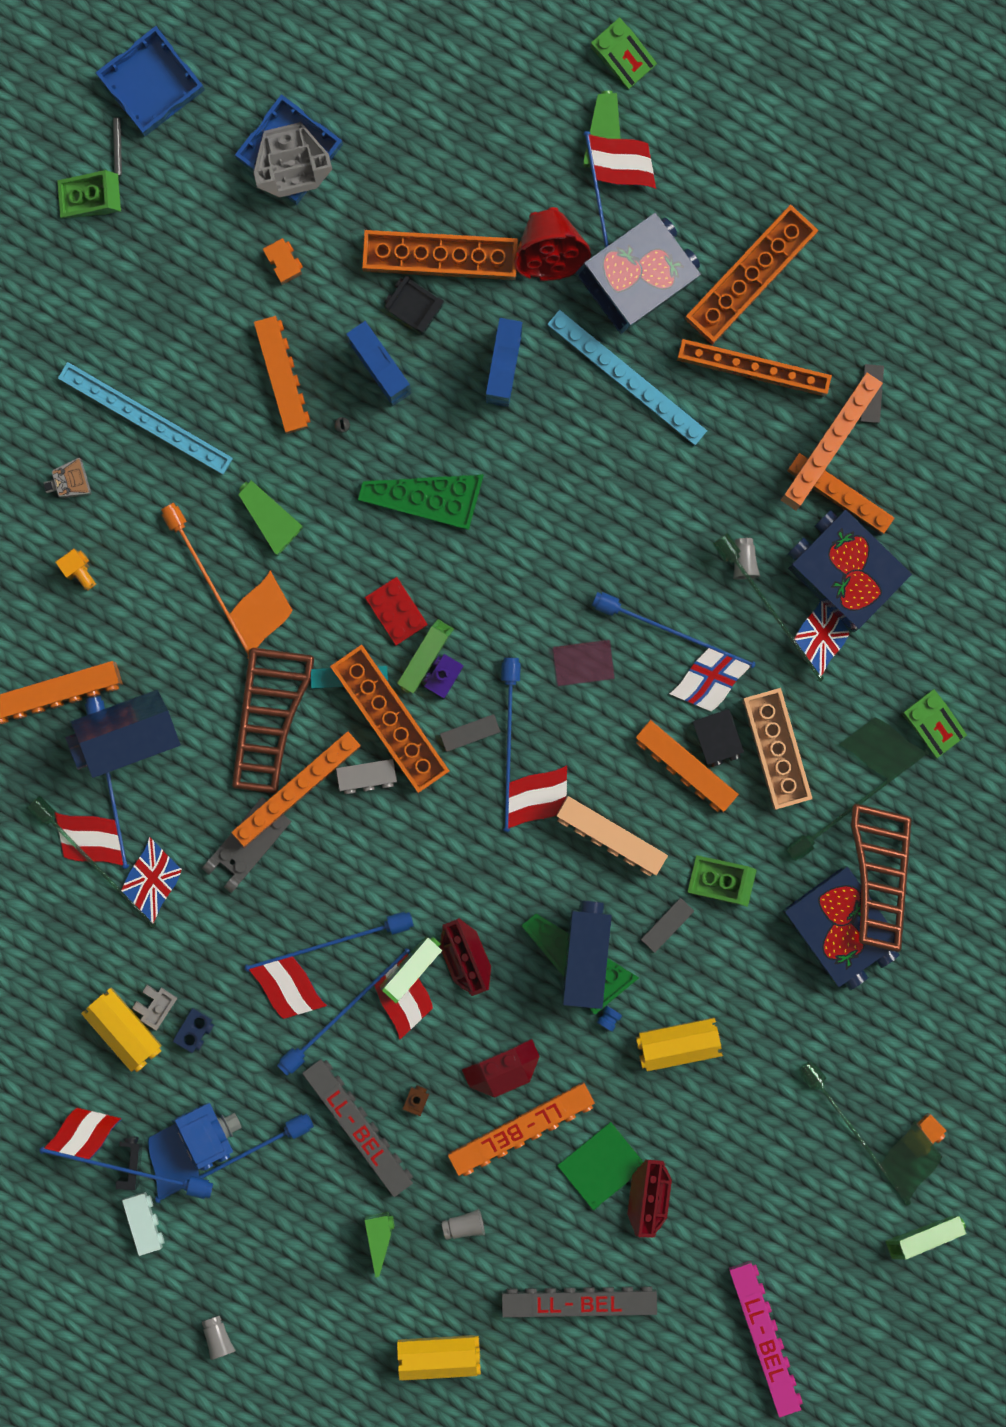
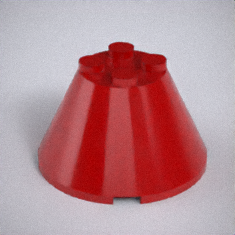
M551 207L548 210L533 212L529 215V220L514 257L516 270L529 279L531 276L539 277L540 281L558 280L576 274L575 272L591 258V251L587 242L558 208Z

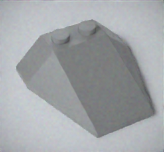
M301 122L264 131L254 169L257 188L278 197L289 196L318 188L332 171L329 154Z

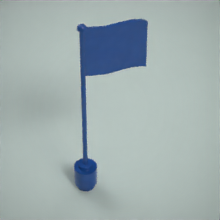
M307 1113L304 1115L300 1114L285 1122V1131L200 1176L199 1169H195L174 1125L149 1137V1154L156 1176L185 1183L186 1179L190 1180L191 1176L203 1179L285 1135L296 1139L311 1131L310 1129L314 1125ZM156 1180L158 1196L155 1197V1201L161 1203L160 1200L182 1190L184 1186Z

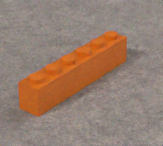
M276 316L255 321L254 325L285 432L289 434L307 429V423L311 421L308 411L304 412L302 407L305 404L303 394H299L297 386H300L298 376L293 375L291 369L295 366L292 356L288 357L286 350L290 348L287 338L283 339L281 331H284L282 321L277 320Z
M799 453L787 471L796 477L808 458ZM825 470L813 486L814 490L842 509L847 510L852 516L880 535L886 532L894 520L892 515Z
M650 720L635 737L638 740L636 744L644 751L648 748L652 752L651 757L659 763L662 760L667 765L665 768L673 775L675 773L682 777L680 781L688 788L693 786L696 789L695 794L702 800L707 798L711 802L710 806L715 811L719 812L721 810L724 812L739 795L653 721Z

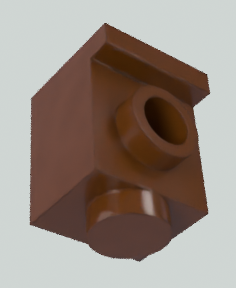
M419 1085L411 1087L403 1110L421 1116L430 1093H427V1089ZM416 1096L420 1098V1102L417 1104L413 1102V1098Z

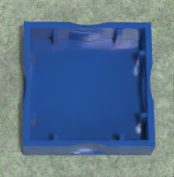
M157 26L134 42L126 52L116 56L96 72L98 78L144 137L205 91L201 82L176 54L172 45Z
M281 94L265 115L260 126L250 134L237 151L235 157L254 172L264 131L299 122L307 128L329 154L330 161L343 146V142L323 125L310 119L302 109ZM307 191L291 194L286 197L297 205Z
M499 318L486 390V403L509 407L522 335L523 322Z
M366 321L346 333L350 346L392 406L411 394L409 382Z

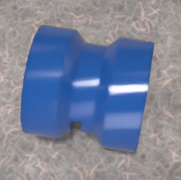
M606 1006L603 1010L604 1014L598 1018L597 1023L613 1032L615 1023L623 1015Z

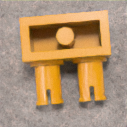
M73 549L56 561V564L66 578L70 580L77 578L87 591L96 585L87 571L89 559L81 550Z

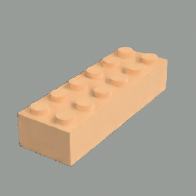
M781 688L743 698V704L773 809L776 810L811 800L812 795Z
M567 796L556 815L559 818L557 822L566 827L569 824L575 827L574 832L583 837L587 834L592 837L590 841L600 847L604 844L609 847L607 849L608 852L616 857L619 854L624 856L623 861L632 866H635V864L641 866L640 871L650 877L652 874H658L668 857L667 854Z

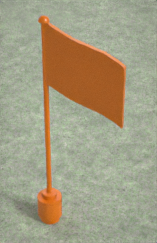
M175 503L164 507L161 511L165 523L170 531L180 532L249 659L250 649L258 648L263 640L281 626L293 611L272 572L269 571L265 579L242 598L229 614L182 530L185 528L184 524L187 521L180 508Z

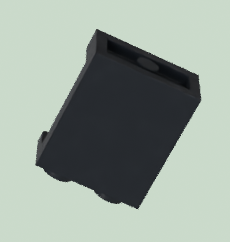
M405 276L404 279L400 278L396 283L395 288L397 289L394 294L390 293L384 301L386 304L385 310L424 335L445 303L444 300L434 296L410 280L408 276Z
M729 709L692 721L707 765L711 764L712 767L723 764V759L729 758L732 761L741 758L740 754L744 753Z
M127 1136V1138L120 1142V1146L131 1148L129 1169L140 1172L143 1140H138L139 1137ZM129 1173L128 1178L120 1177L116 1181V1189L136 1190L139 1187L140 1176Z

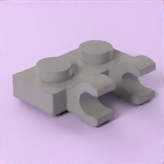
M147 985L143 993L154 1000L149 1008L136 1001L132 1009L143 1015L140 1021L157 1031L178 997L162 987L157 992Z

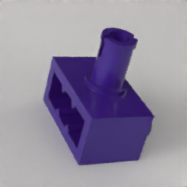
M443 654L442 657H437L433 664L436 667L433 673L429 672L423 682L426 683L425 688L445 699L464 665Z

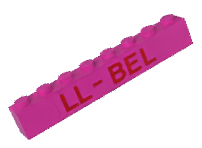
M751 1261L730 1267L729 1271L778 1416L780 1418L801 1411L800 1405L803 1402L800 1393H795L794 1386H797L793 1374L789 1375L787 1369L790 1367L788 1358L782 1355L781 1350L784 1349L781 1338L777 1339L775 1331H778L775 1319H770L769 1313L772 1310L769 1302L764 1301L763 1294L766 1293L763 1284H758L756 1276H759L756 1264L752 1265Z

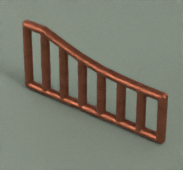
M260 648L250 649L232 782L233 788L276 793L278 791L280 770L288 732L295 712L311 681V669H313L314 657L312 655ZM262 656L306 662L305 674L255 667L256 657ZM254 675L302 681L297 692L253 686ZM252 694L293 699L289 710L250 705ZM249 713L285 717L282 729L248 724ZM247 732L280 737L277 747L245 743ZM244 751L275 755L274 766L244 763ZM246 770L272 774L271 785L241 782V772Z
M854 804L852 806L851 828L857 851L861 880L859 942L899 952L902 947L912 820L909 816ZM860 813L902 822L904 823L903 833L859 823ZM860 831L902 841V849L897 851L862 842ZM864 851L901 859L900 870L866 862ZM867 870L899 877V887L896 888L868 881ZM869 889L897 895V906L869 900ZM869 908L896 914V924L869 919ZM868 926L894 932V943L867 937Z

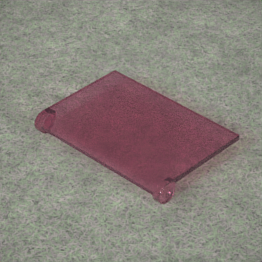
M610 640L553 647L558 686L615 679Z

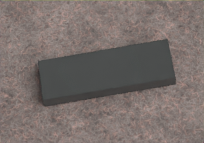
M865 364L864 376L866 373H869L883 383L884 366ZM883 384L861 415L860 422L880 423Z
M493 714L446 731L440 735L446 752L500 733V729Z
M680 898L641 940L653 952H656L689 918L694 910Z

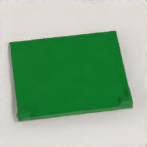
M610 1122L557 1166L589 1204L590 1208L595 1210L632 1179V1175L641 1166L643 1161L612 1122Z

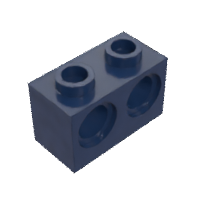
M195 1007L192 1008L173 1042L191 1053L195 1050L199 1051L204 1043L202 1040L205 1033L209 1035L214 1027V1024H212L213 1018ZM196 1018L204 1019L205 1026L203 1028L196 1027ZM187 1034L195 1037L194 1044L189 1045L185 1042Z

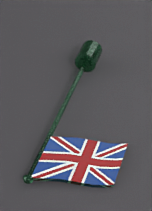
M726 533L716 540L713 546L725 562L730 561V563L735 562L814 672L818 678L817 681L821 682L824 679L822 675L827 665L844 645L850 632L843 622L820 600L816 609L802 623L796 636L793 638L738 561L741 550L729 533Z
M38 796L26 809L42 825L44 823L47 825L51 823L151 925L150 928H155L156 922L154 921L158 912L176 885L182 869L149 837L144 852L129 872L121 890L54 821L56 811L41 796Z

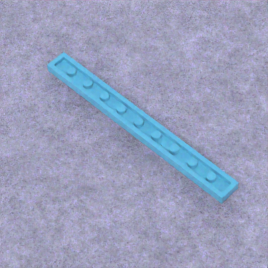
M561 310L547 324L694 446L707 432L704 427Z
M69 362L66 363L58 377L59 380L223 475L233 460L229 455Z

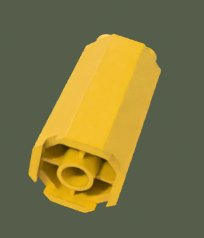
M112 987L81 1013L131 1072L133 1070L136 1072L141 1070L147 1064L145 1061L147 1058L152 1060L162 1051L160 1049L162 1045Z
M715 1018L639 1032L636 1042L638 1049H642L643 1055L639 1056L642 1069L646 1068V1071H652L723 1056L721 1051L718 1052L719 1049H722L718 1028L712 1024L716 1022Z
M479 1336L401 1339L397 1341L399 1380L481 1375Z

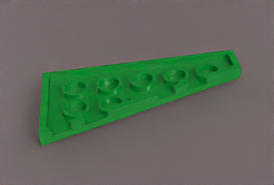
M484 474L363 481L358 501L469 530Z
M536 913L521 926L564 977L568 933ZM607 958L603 1008L639 979V977ZM590 1008L594 1014L598 1013L601 1010L597 1008Z

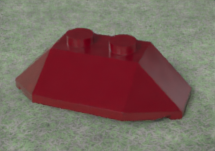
M460 918L443 924L440 939L441 945L439 947L442 950L441 952L453 981L469 992L471 996L489 990L491 965L477 931Z
M530 1039L462 1069V1072L470 1088L495 1098L529 1083L540 1056L533 1040Z
M646 1159L632 1175L627 1215L636 1237L654 1238L656 1232L667 1219L672 1179L662 1160Z

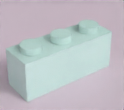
M143 1192L124 1198L122 1202L138 1255L162 1249V1244L165 1242L162 1232L158 1233L156 1225H159L157 1215L153 1214L151 1210L153 1206L151 1196H147V1193Z

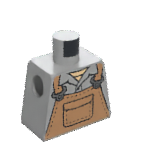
M80 458L52 471L54 479L43 482L46 493L57 491L60 498L92 495L83 462Z

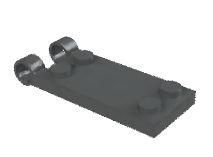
M262 797L257 802V804L251 809V811L246 815V817L241 821V823H243L258 808H260L265 802H267V800ZM282 815L245 848L230 834L203 866L202 870L210 875L221 862L234 873V876L224 886L228 892L232 893L292 821L285 815ZM231 859L235 860L234 865L230 864Z

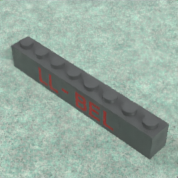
M321 1058L302 1074L393 1197L397 1196L413 1184L411 1180L413 1175L407 1168L405 1170L402 1168L400 1157L396 1152L394 1154L391 1153L388 1149L390 1147L385 1137L381 1139L377 1134L379 1131L373 1121L369 1123L366 1119L368 1115L362 1106L357 1107L354 1103L356 1100L350 1090L346 1092L343 1088V1085H345L339 1075L335 1077L331 1072L333 1069L328 1060L323 1061Z
M623 1286L622 1290H614V1287H602V1290H595V1287H583V1290L575 1291V1287H565L564 1291H556V1288H545V1291H537V1288H525V1291H518L517 1288H507L506 1292H502L503 1317L657 1315V1291L652 1289V1286H641V1289L633 1290L632 1286Z

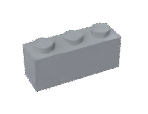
M394 759L336 768L339 790L344 791V794L356 793L355 789L363 788V791L375 790L374 786L382 785V788L393 787V783L397 782Z

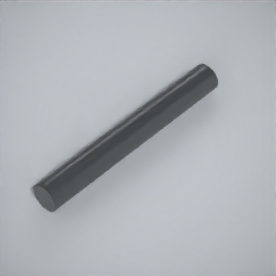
M113 118L114 173L122 176L121 118Z

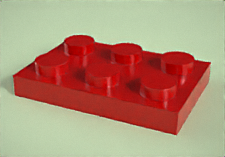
M395 577L365 597L396 646L428 626L398 577Z

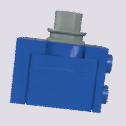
M205 1103L172 1120L195 1169H201V1171L211 1168L213 1166L212 1162L216 1160L222 1162L231 1157L230 1153L233 1150L227 1139L228 1137H233V1132L242 1128L235 1113L225 1118L223 1115L217 1118L210 1103Z

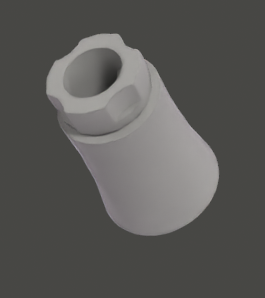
M735 539L733 579L760 577L753 539Z
M479 1209L442 1221L446 1240L485 1235L483 1219Z
M220 1316L202 1322L210 1360L236 1351L229 1339L224 1323H221Z

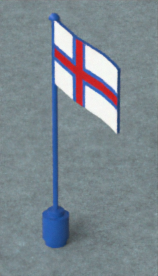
M604 592L596 593L592 603L595 610L613 616L614 613L618 614V611L708 648L694 662L682 682L669 693L675 697L713 711L725 699L735 682L749 667H755L754 661L749 662L620 608L619 598Z

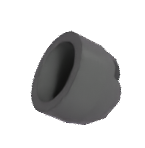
M339 417L335 421V428L338 432L345 433L350 428V422L345 417ZM340 420H343L345 429H341Z

